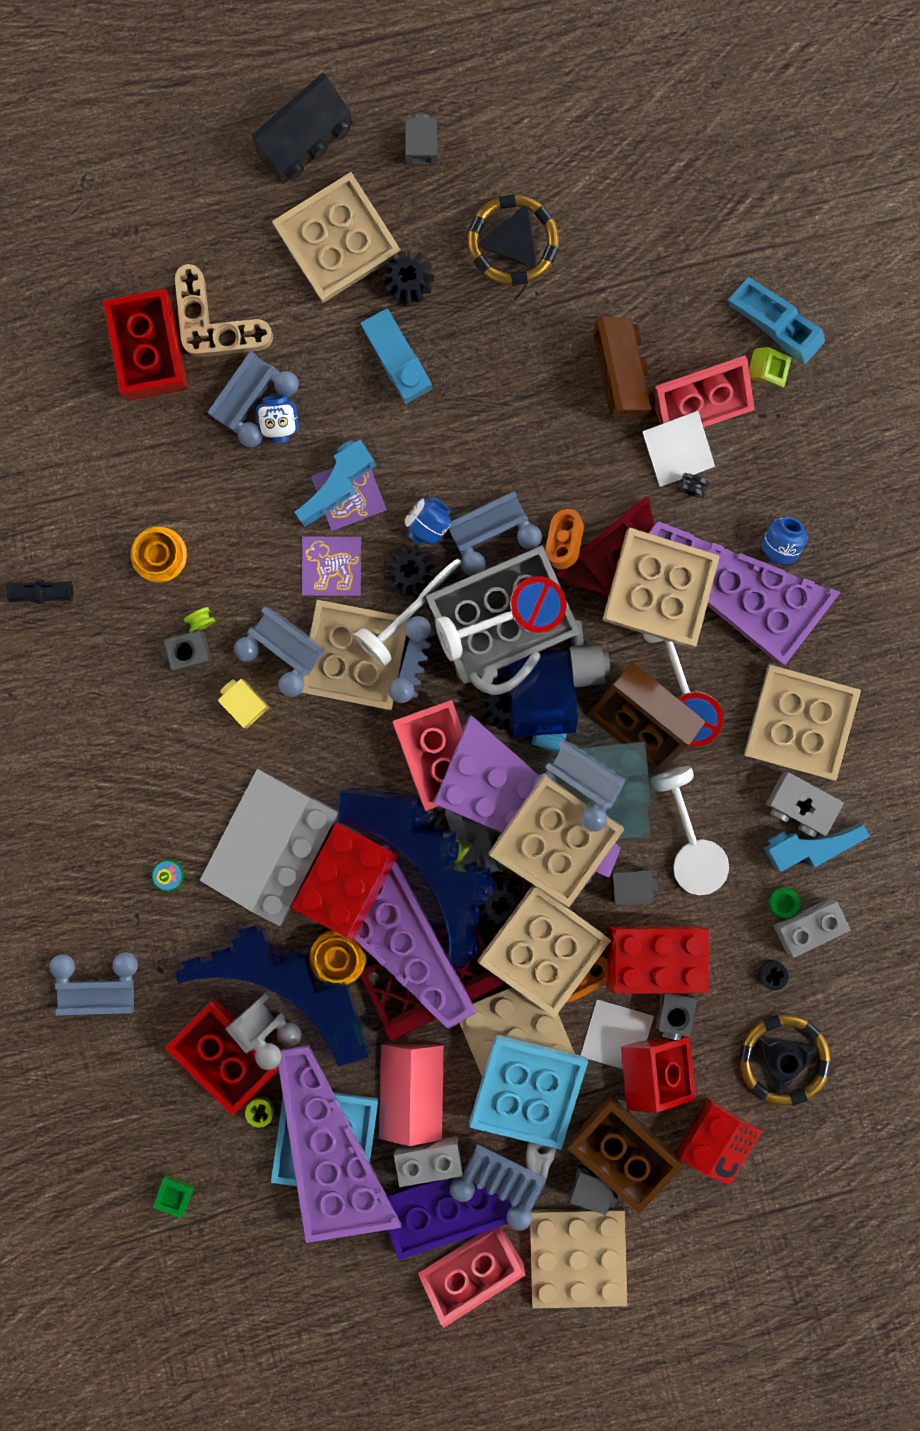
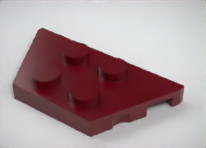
M645 496L580 550L578 559L572 566L556 570L554 572L556 578L608 600L627 529L633 528L648 533L654 526L650 507L651 503L648 496Z

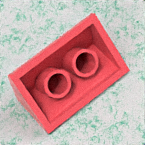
M746 356L657 385L653 389L654 408L660 425L698 411L704 428L755 410Z
M452 700L392 721L424 811L438 807L433 802L463 732Z
M381 1043L379 1139L406 1146L442 1140L444 1044Z
M500 1226L478 1234L419 1272L418 1275L439 1322L444 1328L525 1276L524 1262Z

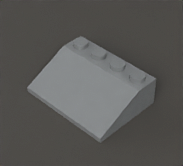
M542 545L426 596V600L435 620L440 617H448L458 631L511 611L510 600L512 592L519 583L529 577L542 576L550 578L558 585L559 582ZM567 603L565 617L557 627L549 632L539 634L528 632L520 627L513 618L460 638L462 655L459 659L454 660V664L463 684L470 681L469 674L475 671L478 677H481L485 674L484 671L487 666L492 665L496 669L502 668L531 655L534 651H541L578 635L580 631Z
M257 769L200 881L249 911L281 926L341 811Z

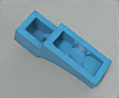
M750 277L728 299L732 308L763 330L780 346L781 350L804 365L825 342L823 330L799 315L794 305Z
M388 308L360 323L405 404L432 390L431 381Z
M360 439L355 443L353 440L348 441L338 448V454L334 456L337 462L327 481L308 502L294 511L305 527L357 494L351 482L376 467L373 458Z
M859 824L836 834L811 839H799L796 834H786L783 831L768 840L770 845L763 849L775 870L782 872L803 859L806 860L809 866L817 867L870 837L865 826Z

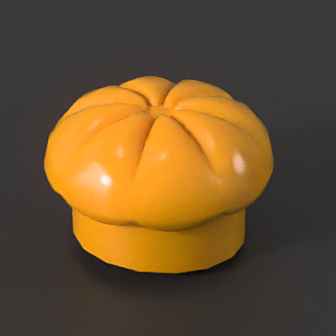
M152 527L144 530L134 540L131 548V562L135 571L142 578L155 583L174 579L183 570L187 559V550L183 539L175 531L166 527Z
M331 930L319 936L313 943L309 956L310 966L315 976L323 983L337 987L345 986L354 982L362 974L366 964V952L355 939L345 938Z

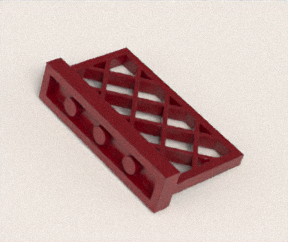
M471 915L435 933L439 942L447 945L445 951L447 957L451 946L468 952L463 970L453 968L456 972L461 973L460 981L471 1001L505 985L502 979L489 970L480 975L467 972L472 953L481 956L487 948ZM466 925H469L474 935L470 949L453 943L456 931ZM451 934L449 942L441 939ZM476 941L482 953L474 950ZM379 962L363 970L360 977L386 1028L385 1031L390 1041H395L437 1019L423 1004L411 1000L412 993L410 991L407 998L390 993L395 978L392 973L386 991L374 988L368 975L378 970L389 972ZM465 975L474 977L463 983ZM377 993H380V994H383V995H384L383 1000H382V1003H381V1001H380V999H379ZM388 996L405 1002L401 1015L392 1020H389L384 1010ZM409 1003L417 1006L407 1011Z

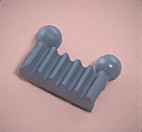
M250 351L211 406L208 414L233 432H236L242 445L249 448L256 447L263 438L259 426L252 422L243 423V421L248 418V413L255 408V403L262 398L263 392L269 388L271 381L274 383V388L278 394L288 397L295 394L298 390V378L289 371L279 372L274 366H270Z
M515 491L451 521L448 529L462 555L460 565L466 575L473 576L485 569L484 557L480 553L474 552L473 547L490 541L492 538L500 536L515 527L519 529L517 541L521 547L534 549L541 543V531L537 526L529 523Z
M264 606L261 610L264 615L256 628L250 627L247 632L249 633L248 636L236 641L234 654L240 661L250 662L258 655V642L262 643L294 668L292 672H287L281 676L279 689L287 697L298 696L304 688V676L310 674L325 648L317 644L314 639L308 637L305 632L297 629V626L289 623V620L280 616L278 612Z
M422 616L412 617L405 627L406 634L410 638L400 676L393 680L389 686V695L397 703H406L412 698H418L414 687L421 686V681L415 676L425 672L419 666V663L428 661V657L422 651L431 650V644L425 641V639L434 638L435 636L434 632L431 631L429 621Z
M560 740L558 746L561 750L553 764L548 763L546 773H542L535 778L533 788L543 774L557 783V778H561L596 802L594 806H590L583 811L581 822L588 831H600L607 823L606 810L612 807L626 778L617 775L616 771L596 761L595 757L587 755L586 751L578 749L575 744Z
M128 952L120 953L113 960V970L119 976V980L69 981V977L75 971L74 960L66 954L57 955L51 960L50 972L56 978L55 990H57L58 1000L56 1015L122 1014L134 1012V980H132V975L138 969V961L133 954Z
M477 1144L473 1156L464 1169L463 1176L456 1177L451 1182L450 1194L456 1201L466 1202L474 1195L475 1183L478 1189L486 1188L490 1195L498 1194L502 1201L505 1199L510 1200L512 1207L507 1213V1222L514 1230L521 1231L528 1228L531 1224V1210L545 1186L546 1178Z

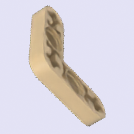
M191 264L183 265L177 270L175 286L181 342L189 355L193 357H206L261 351L271 345L273 333L267 322L263 320L252 319L210 324L206 285L202 272L198 267ZM192 273L194 278H198V280L193 281L195 295H189L187 284L182 282V280L187 279V274ZM191 303H197L202 308L200 316L195 319L185 316V309ZM255 328H261L263 333H267V335L262 336L261 342H256L254 337H245L247 343L242 345V336L239 329H244L245 335L255 334ZM231 330L236 334V340L231 346H223L219 343V336L223 331ZM213 332L212 338L216 347L211 348V344L208 341L201 342L199 348L195 349L192 344H189V341L194 340V335L196 334L203 340L210 339L208 333Z

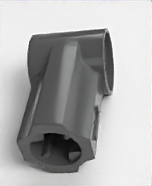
M462 816L468 842L472 843L480 874L491 873L505 868V865L489 856V851L498 840L497 835H499V832Z

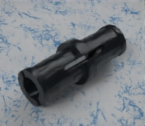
M36 579L35 582H8L7 599L9 603L30 601L37 604H45L46 601H73L74 598L72 581L45 582L43 579Z

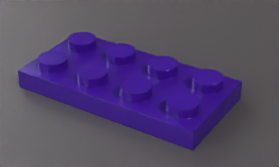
M456 1177L420 1183L386 1194L401 1222V1228L388 1230L398 1260L508 1224L507 1213L512 1207L510 1200L505 1199L502 1201L498 1194L490 1195L486 1188L478 1189L474 1183L475 1192L473 1197L466 1202H458L450 1194V1184Z

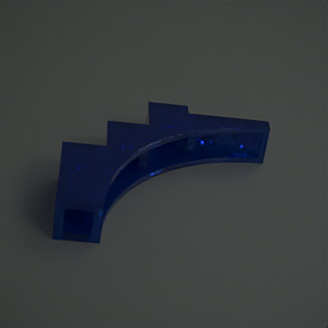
M353 787L341 791L338 823L354 826L383 838L414 863L432 887L443 911L449 934L450 965L464 966L475 956L477 951V939L473 938L474 926L476 927L479 921V908L476 905L479 906L484 903L493 893L494 880L490 878L491 868L454 863L459 855V842L456 841V832L420 827L425 819V811L419 796Z
M256 925L238 930L239 937L231 940L235 951L231 952L230 947L211 952L213 958L202 962L200 956L181 962L183 968L175 971L178 984L197 979L230 978L258 984L275 991L290 1000L315 1023L330 1046L338 1067L367 1058L371 1053L349 984L347 985L346 982L340 984L328 981L321 983L322 989L318 990L307 954L298 956L297 951L280 956V963H276L266 928L257 930Z

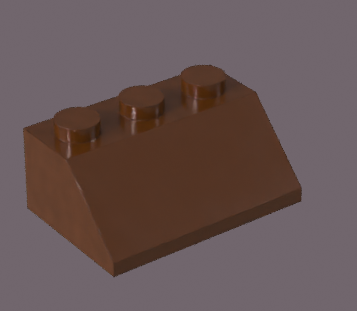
M598 317L592 336L611 423L646 417L651 411V406L655 405L652 388H646L644 376L648 375V367L645 357H640L638 345H641L638 326L633 327L631 318Z
M633 662L624 669L587 714L659 774L690 745L706 722Z
M610 1094L587 1117L568 1146L570 1152L639 1214L683 1167L679 1156Z

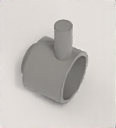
M575 620L580 634L571 637L572 647H569L572 687L605 685V677L610 676L608 651L603 652L601 644L584 645L582 622Z

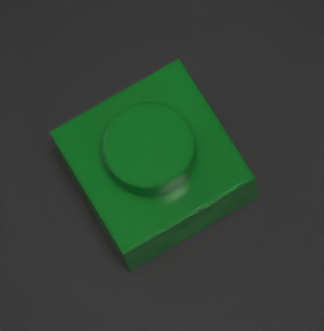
M165 1175L152 1208L182 1219L195 1186Z

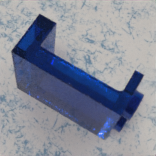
M554 649L540 653V659L532 671L520 684L510 690L513 737L576 733L578 711L570 651L562 652ZM530 655L506 665L509 680L520 671Z

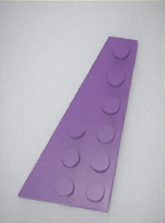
M659 521L648 532L649 534L720 556L707 606L780 666L786 665L841 593L834 589H827L814 584L815 582L808 579H801L788 574L785 570L744 554L734 553L724 549L721 545L698 539L690 533Z
M470 715L433 804L503 833L534 789L533 783L538 774ZM616 843L595 870L596 873L610 877L621 849Z
M385 844V845L382 846V847H384V848L390 850V848H389V846H388L387 844ZM395 861L355 940L418 998L447 1028H451L473 1016L477 1011L397 861Z
M310 1046L281 1049V1061L278 1067L306 1243L401 1228V1222Z

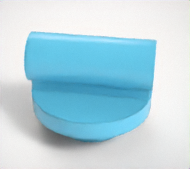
M546 722L543 726L536 727L532 745L559 753L561 748L558 744L560 740H566V733L561 730L562 727L560 725Z

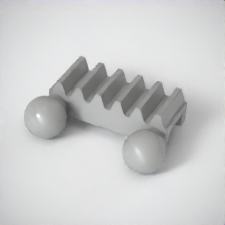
M266 993L239 1015L226 1030L245 1053L252 1049L256 1051L255 1059L262 1069L271 1070L279 1065L281 1051L274 1044H266L264 1041L265 1037L275 1028L277 1030L276 1038L278 1043L283 1047L291 1048L300 1042L301 1030L296 1024L286 1022L284 1020L285 1016L282 1013L276 1018L273 1017L263 1004L269 998Z

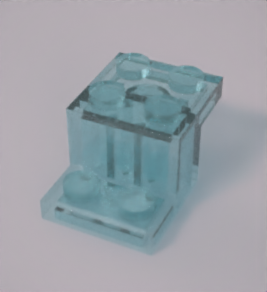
M645 742L580 748L586 751L587 755L595 757L596 761L616 771L617 775L626 778L612 807L606 810V815L624 828L618 839L650 836L647 806H651ZM582 793L583 800L594 806L596 802Z

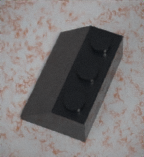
M321 73L251 135L258 157L282 184L286 183L289 179L293 181L302 174L304 166L312 159L317 160L324 155L328 149L327 146L334 139L340 140L350 131V125L352 124L351 112L328 77Z

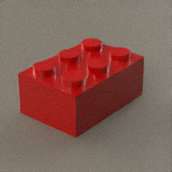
M161 289L104 300V311L120 394L127 401L189 390L172 300L167 291Z
M336 822L291 908L343 937L354 940L399 855Z
M699 925L607 926V937L611 940L607 946L606 989L615 994L709 993L708 928Z
M214 998L165 1049L233 1116L278 1071L279 1067L277 1066L271 1070L262 1069L256 1062V1051L254 1049L248 1053L243 1051L226 1030L236 1018Z

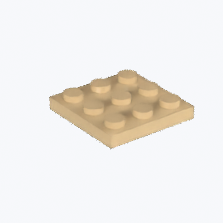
M352 172L272 221L276 231L322 303L391 261L394 254H401V249Z
M633 528L627 529L602 621L689 648H695L720 556Z
M317 600L310 638L323 646L325 651L310 674L304 676V688L301 693L392 710L394 701L389 695V686L393 680L399 677L407 636L405 627L410 618L383 642L390 652L391 660L386 666H382L362 648L355 639L354 634L359 629L365 628L378 637L399 615Z
M768 665L743 756L836 781L861 690Z
M543 774L489 851V856L567 907H570L620 837L624 828L607 816V823L602 830L597 832L588 831L582 825L581 816L583 811L591 805Z
M533 884L477 961L550 1015L556 1017L611 940L558 900Z
M511 986L472 1002L477 1013L460 1022L482 1077L495 1034L575 1054L559 1014L553 1017Z
M624 1207L609 1208L607 1215L586 1208L531 1210L532 1308L627 1306Z

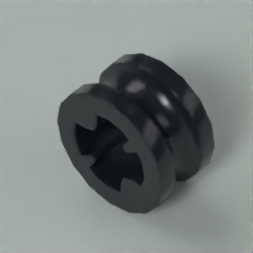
M683 473L682 478L684 482L678 485V490L693 497L704 498L705 493L703 489L708 487L709 482L699 476Z
M436 807L430 809L419 828L422 830L428 828L430 834L433 835L446 810L442 809L439 811Z
M769 960L760 967L759 979L767 989L775 991L787 985L789 973L786 967L779 961ZM771 968H775L777 972L782 971V975L777 977L778 982L772 983L770 979L766 981V976L770 974Z

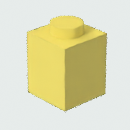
M234 679L231 680L220 691L223 696L218 701L243 728L250 727L270 708L243 679H240L238 682Z

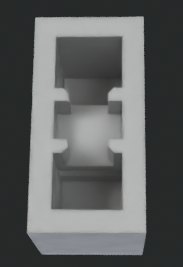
M782 772L765 805L772 808L770 814L786 823L789 818L800 824L798 830L815 838L817 833L827 836L844 802L789 772ZM806 800L805 805L809 807V810L807 812H800V807L796 804L798 801Z
M827 899L789 919L773 925L786 953L793 958L851 931L838 902L832 899Z
M457 1136L413 1146L395 1147L394 1158L399 1187L463 1176Z

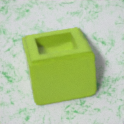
M770 347L756 348L753 351L749 367L750 379L783 388L792 357Z

